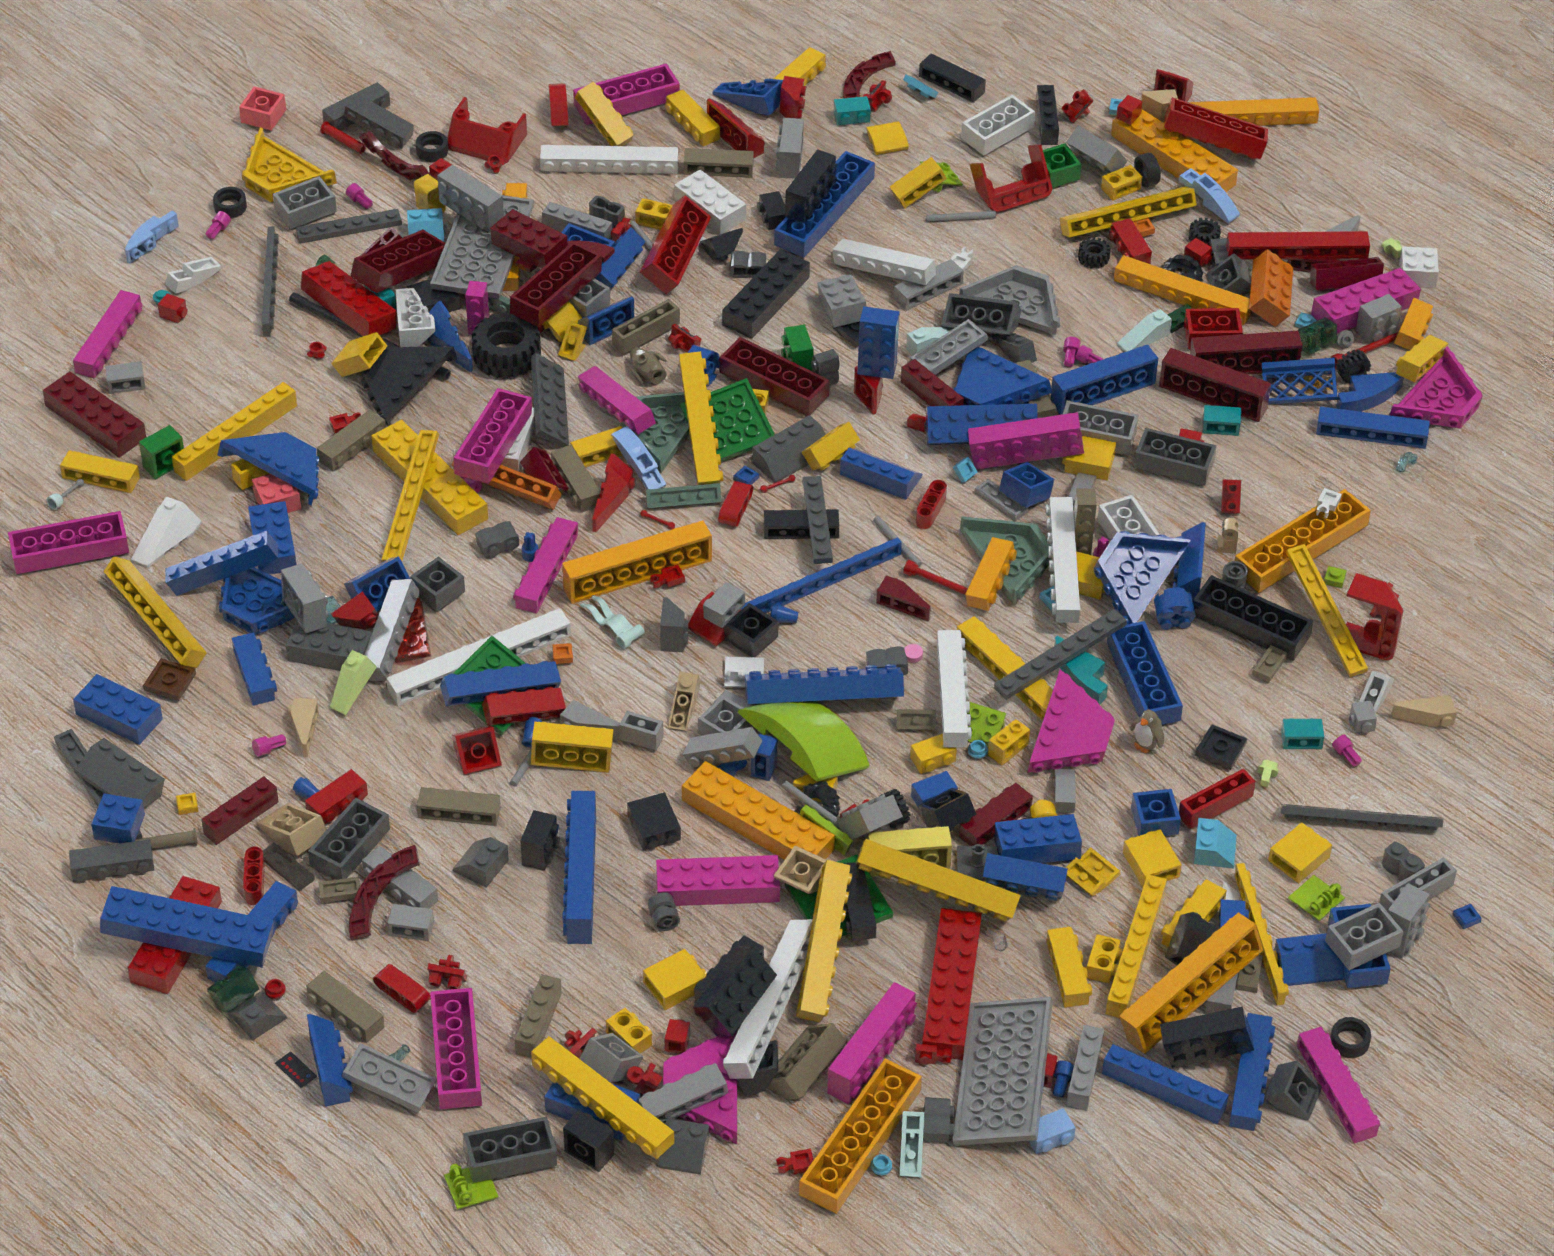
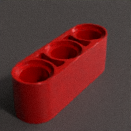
M932 481L918 505L916 525L919 528H930L943 507L947 494V484L945 481Z
M734 481L719 512V523L734 527L739 525L752 497L753 485Z
M256 846L248 848L245 851L243 888L245 900L250 905H256L264 896V857L262 849Z
M387 964L373 977L375 985L413 1013L418 1012L431 1000L430 993L423 986L392 964Z

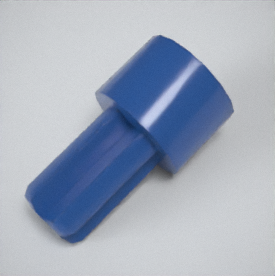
M526 532L524 544L522 545V558L525 561L533 562L535 552L539 547L535 543V534L533 532Z
M747 760L721 763L716 767L734 777L737 771L746 767Z
M1058 1061L1054 1071L1056 1081L1053 1095L1060 1098L1065 1095L1067 1083L1071 1081L1074 1065L1068 1061Z

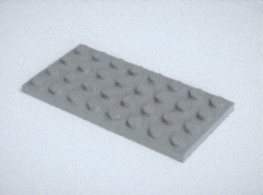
M502 195L504 216L514 209L530 217L534 207V200ZM457 213L430 282V289L466 294L469 281L487 282L488 297L500 299L515 255L493 245L491 233Z
M1051 997L970 1003L953 1133V1143L955 1146L1033 1141L1038 1139L1053 1007Z

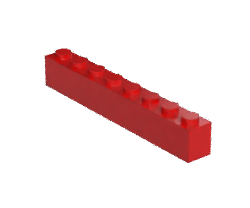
M1368 231L1228 232L1226 249L1228 257L1234 253L1242 260H1254L1267 249L1276 254L1280 259H1362L1369 257L1370 241Z

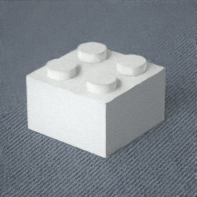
M1402 246L1399 267L1419 287L1436 288L1439 274L1437 248Z

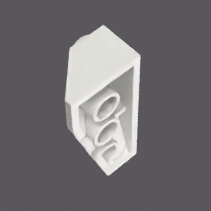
M414 288L396 289L400 347H419L435 332L434 317L429 314L428 308L422 304L421 298Z
M166 497L156 510L131 558V562L147 568L164 557L165 552L172 547L175 549L183 539H189L202 524L201 520L183 502Z

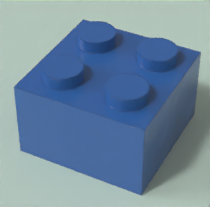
M1026 462L1003 471L999 491L1008 498L1018 502L1020 506L1027 508L1050 498L1055 479Z
M1172 789L1133 793L1131 810L1139 836L1160 829L1164 836L1179 834L1181 818Z
M103 794L91 824L94 840L119 844L135 842L145 817L143 800Z

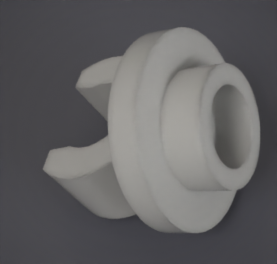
M1343 330L1339 334H1335V340L1340 347L1348 348L1354 341V335L1348 330Z

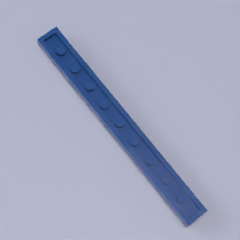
M897 537L879 546L870 548L863 553L856 554L849 559L840 561L835 565L807 575L800 580L791 582L786 586L746 602L741 610L750 603L763 612L768 613L771 611L772 605L777 606L779 604L784 606L900 556L902 542Z

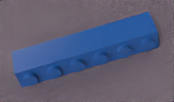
M1320 406L1316 435L1426 449L1430 421Z
M268 531L261 532L165 568V583L176 596L277 559L278 544Z
M542 661L532 665L526 663L517 667L505 666L501 669L493 670L490 668L481 672L468 671L459 675L448 674L443 677L440 688L445 705L452 706L481 702L492 693L506 694L510 691L525 692L529 689L559 688L561 679L555 661Z
M275 881L248 915L273 920L274 935L275 930L285 922L289 913L296 909L298 905L297 892ZM212 957L205 966L207 979L228 989L232 983L238 980L243 969L249 965Z
M1253 1013L1247 1014V1020L1252 1032L1254 1051H1249L1240 1056L1229 1127L1254 1131L1256 1123L1261 1121L1262 1111L1258 1110V1107L1263 1106L1265 1094L1261 1093V1088L1266 1089L1267 1076L1263 1075L1264 1072L1269 1070L1270 1060L1266 1059V1056L1271 1055L1273 1043L1269 1042V1038H1274L1275 1026H1272L1273 1017Z
M1112 1044L1104 1058L1103 1075L1215 1124L1219 1123L1227 1108L1229 1094Z

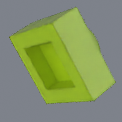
M1328 566L1324 579L1325 585L1342 588L1347 570Z

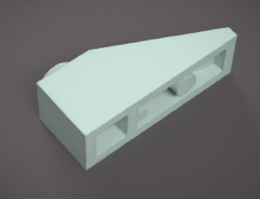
M1159 309L1141 320L1117 342V346L1124 352H1127L1137 347L1150 345L1170 335L1172 319Z
M921 327L907 333L906 349L913 356L951 331L952 328Z
M903 1111L900 1176L921 1177L924 1112Z

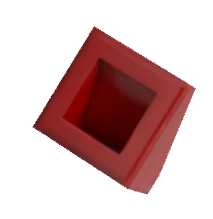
M913 413L907 418V427L924 432L926 429V417Z

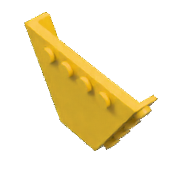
M261 127L258 134L255 135L254 146H251L250 158H247L246 170L242 172V180H245L246 188L269 202H274L273 193L318 176L322 178L327 186L337 183L334 170L323 171L265 137Z

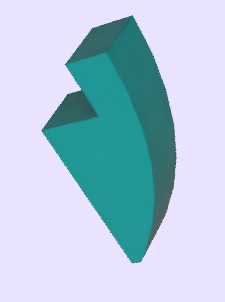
M1057 635L1055 637L1054 646L1065 639ZM1084 651L1059 667L1078 686H1081L1092 699L1097 700L1099 705L1107 698L1108 685L1099 680L1104 675L1105 662Z

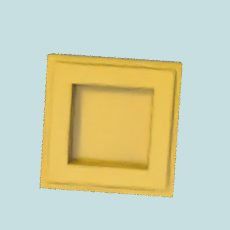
M196 792L176 795L179 815L199 812Z

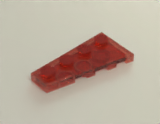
M417 598L414 610L411 613L408 626L403 635V641L394 660L395 663L431 657L423 604L420 598Z

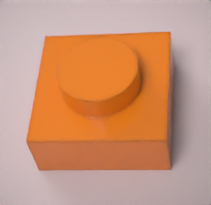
M1149 218L1133 221L1142 237L1155 234V227Z
M572 643L552 645L553 660L556 664L573 663Z

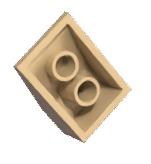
M290 803L285 804L257 822V825L281 848L296 856L304 854L326 831L321 815Z

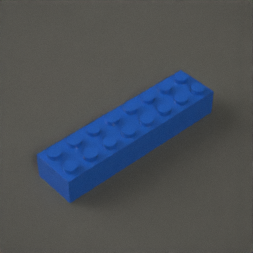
M845 151L836 161V184L829 189L827 196L823 197L819 207L814 209L812 216L808 217L804 223L785 217L774 230V245L805 258L875 177V163Z
M895 664L885 665V668L868 665L865 666L866 669L848 666L846 670H838V667H829L827 671H819V668H809L807 672H800L799 669H789L788 673H780V670H770L767 674H761V671H750L749 674L745 675V696L748 704L904 697V677L900 667H897Z
M571 791V799H567L568 815L566 816V842L569 843H566L565 858L569 859H566L564 872L568 875H565L563 936H567V944H592L596 792Z
M111 886L100 917V933L263 968L273 936L274 921Z

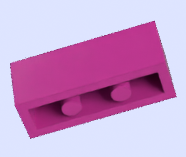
M469 281L465 295L469 335H472L478 323H481L484 318H489L487 282Z

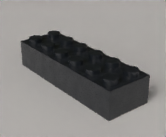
M780 249L722 309V325L752 339L809 279L810 262Z
M1213 575L1208 578L1193 599L1196 617L1268 649L1272 645L1287 652V658L1293 661L1312 634L1313 620Z

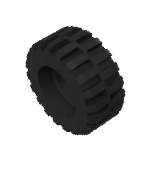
M502 312L499 315H490L488 319L484 318L481 323H478L472 333L473 360L481 371L484 370V373L487 375L492 374L496 378L503 377V379H508V377L516 378L521 374L525 375L528 373V370H532L531 356L535 353L541 355L540 331L537 326L510 314V312L509 314ZM504 343L516 344L513 347L507 348L497 346Z

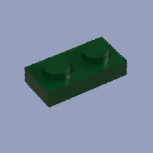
M1188 304L1167 314L1172 319L1171 333L1184 327L1185 310L1193 309Z

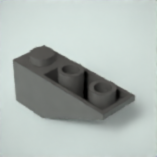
M1012 333L1011 336L999 334L991 336L993 341L1013 363L1030 360L1031 363L1037 361L1032 340L1016 333Z

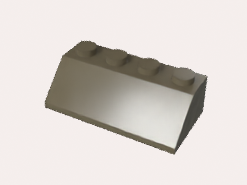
M834 1023L808 1026L779 1059L778 1072L767 1089L786 1100H798L804 1097L807 1093L806 1090L819 1079L820 1073L831 1065V1060L841 1053L842 1047L847 1043Z

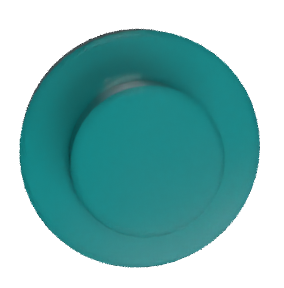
M158 290L153 294V300L158 305L163 297L170 293L166 290Z

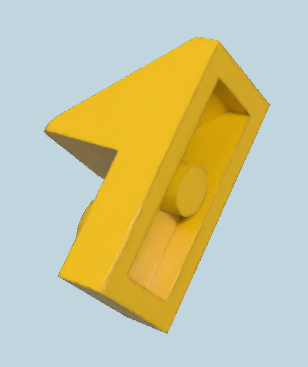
M569 321L558 355L576 361L586 347V344L582 342L587 327Z

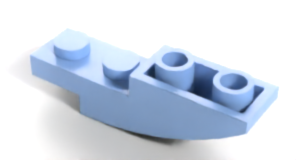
M1189 169L1179 176L1178 181L1187 187L1194 188L1195 193L1204 199L1202 205L1225 222L1230 223L1239 217L1240 213L1231 198L1206 173L1199 175L1193 169Z
M172 210L161 218H157L154 215L134 232L126 245L127 263L130 264L154 249L158 239L179 227L177 213Z
M628 426L611 434L629 466L632 465L646 489H657L666 486V482L659 473L658 465L654 458Z

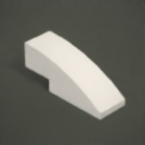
M212 257L183 263L181 270L167 273L165 285L175 294L183 292L204 282L217 273L222 266Z

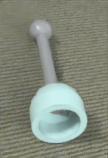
M78 479L76 484L61 495L57 493L50 495L46 499L49 507L57 510L63 504V497L78 486H83L84 481Z

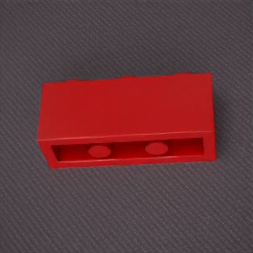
M1131 218L1111 223L1109 237L1116 244L1118 252H1121L1124 256L1151 264L1152 251Z
M350 769L306 799V810L321 815L325 825L340 815L355 798L363 800L368 795L367 782Z

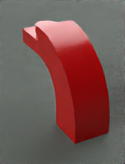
M549 84L551 126L569 125L566 84Z

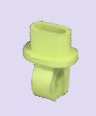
M1390 238L1382 243L1386 254L1392 253L1396 259L1400 258L1402 246L1399 240Z
M1263 760L1262 765L1258 766V772L1262 775L1260 786L1268 787L1270 778L1278 775V764L1276 762Z

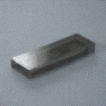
M274 842L263 850L264 862L297 890L301 891L315 880L311 872Z

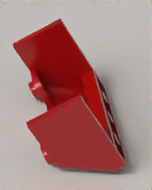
M464 97L452 114L447 140L448 149L486 161H488L491 154H496L501 159H504L506 164L527 136L526 114L523 113L517 123L506 121L500 124L498 128L469 120L467 97Z
M1041 144L1027 146L1031 163L1024 165L1021 170L1023 180L995 189L991 180L986 176L983 163L969 164L976 191L992 211L1000 212L1051 194L1052 184Z
M1356 573L1346 596L1382 607L1383 613L1381 622L1369 620L1366 622L1365 627L1347 622L1346 626L1360 653L1382 660H1391L1396 652L1404 610L1387 582Z

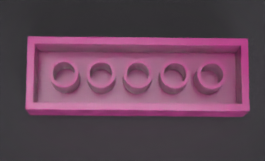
M667 63L596 83V85L602 88L604 96L610 99L615 111L621 115L666 103V96L680 91V83ZM583 86L573 89L574 106L586 125L594 124L575 99L577 91L585 87Z
M1401 268L1314 298L1311 315L1317 321H1320L1324 325V329L1332 336L1357 326L1360 305L1390 294L1402 306L1401 310L1409 308L1413 298L1419 299L1421 288Z
M497 388L454 456V474L489 484L532 414V397Z
M1078 412L968 429L969 445L976 470L1084 454Z
M121 511L8 532L16 574L129 553Z
M778 855L657 859V894L662 892L671 894L676 906L780 902V880L774 878L775 873L779 869Z
M896 982L891 985L828 1068L827 1094L848 1105L854 1098L857 1099L863 1085L869 1082L875 1069H878L883 1062V1058L886 1054H891L895 1042L901 1040L907 1026H911L916 1018L914 1012L917 1002H915V992Z
M472 988L431 991L439 1108L441 1110L482 1106Z

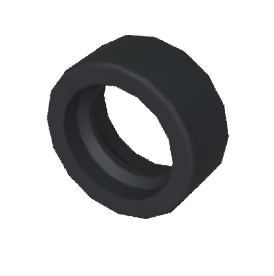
M427 131L420 134L416 139L417 156L428 162H436L440 158L444 159L448 154L447 137L437 131ZM428 144L440 145V147L436 149L424 148V146Z
M1152 153L1137 156L1134 160V168L1142 176V186L1149 187L1158 184L1161 179V171L1155 156Z
M237 187L221 188L213 196L216 213L223 211L230 218H235L246 211L245 193ZM231 199L239 201L234 205L221 204L223 201Z
M1355 1017L1339 1019L1333 1025L1330 1036L1334 1048L1340 1052L1341 1056L1346 1058L1363 1056L1368 1051L1372 1037L1369 1026L1361 1019ZM1343 1031H1353L1361 1035L1363 1041L1359 1044H1348L1343 1042L1338 1035Z

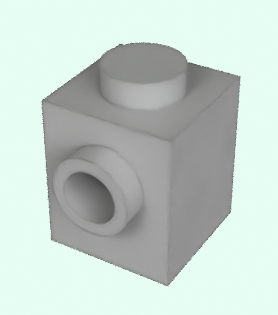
M1371 701L1352 703L1349 723L1350 726L1354 727L1355 733L1375 731L1377 717Z

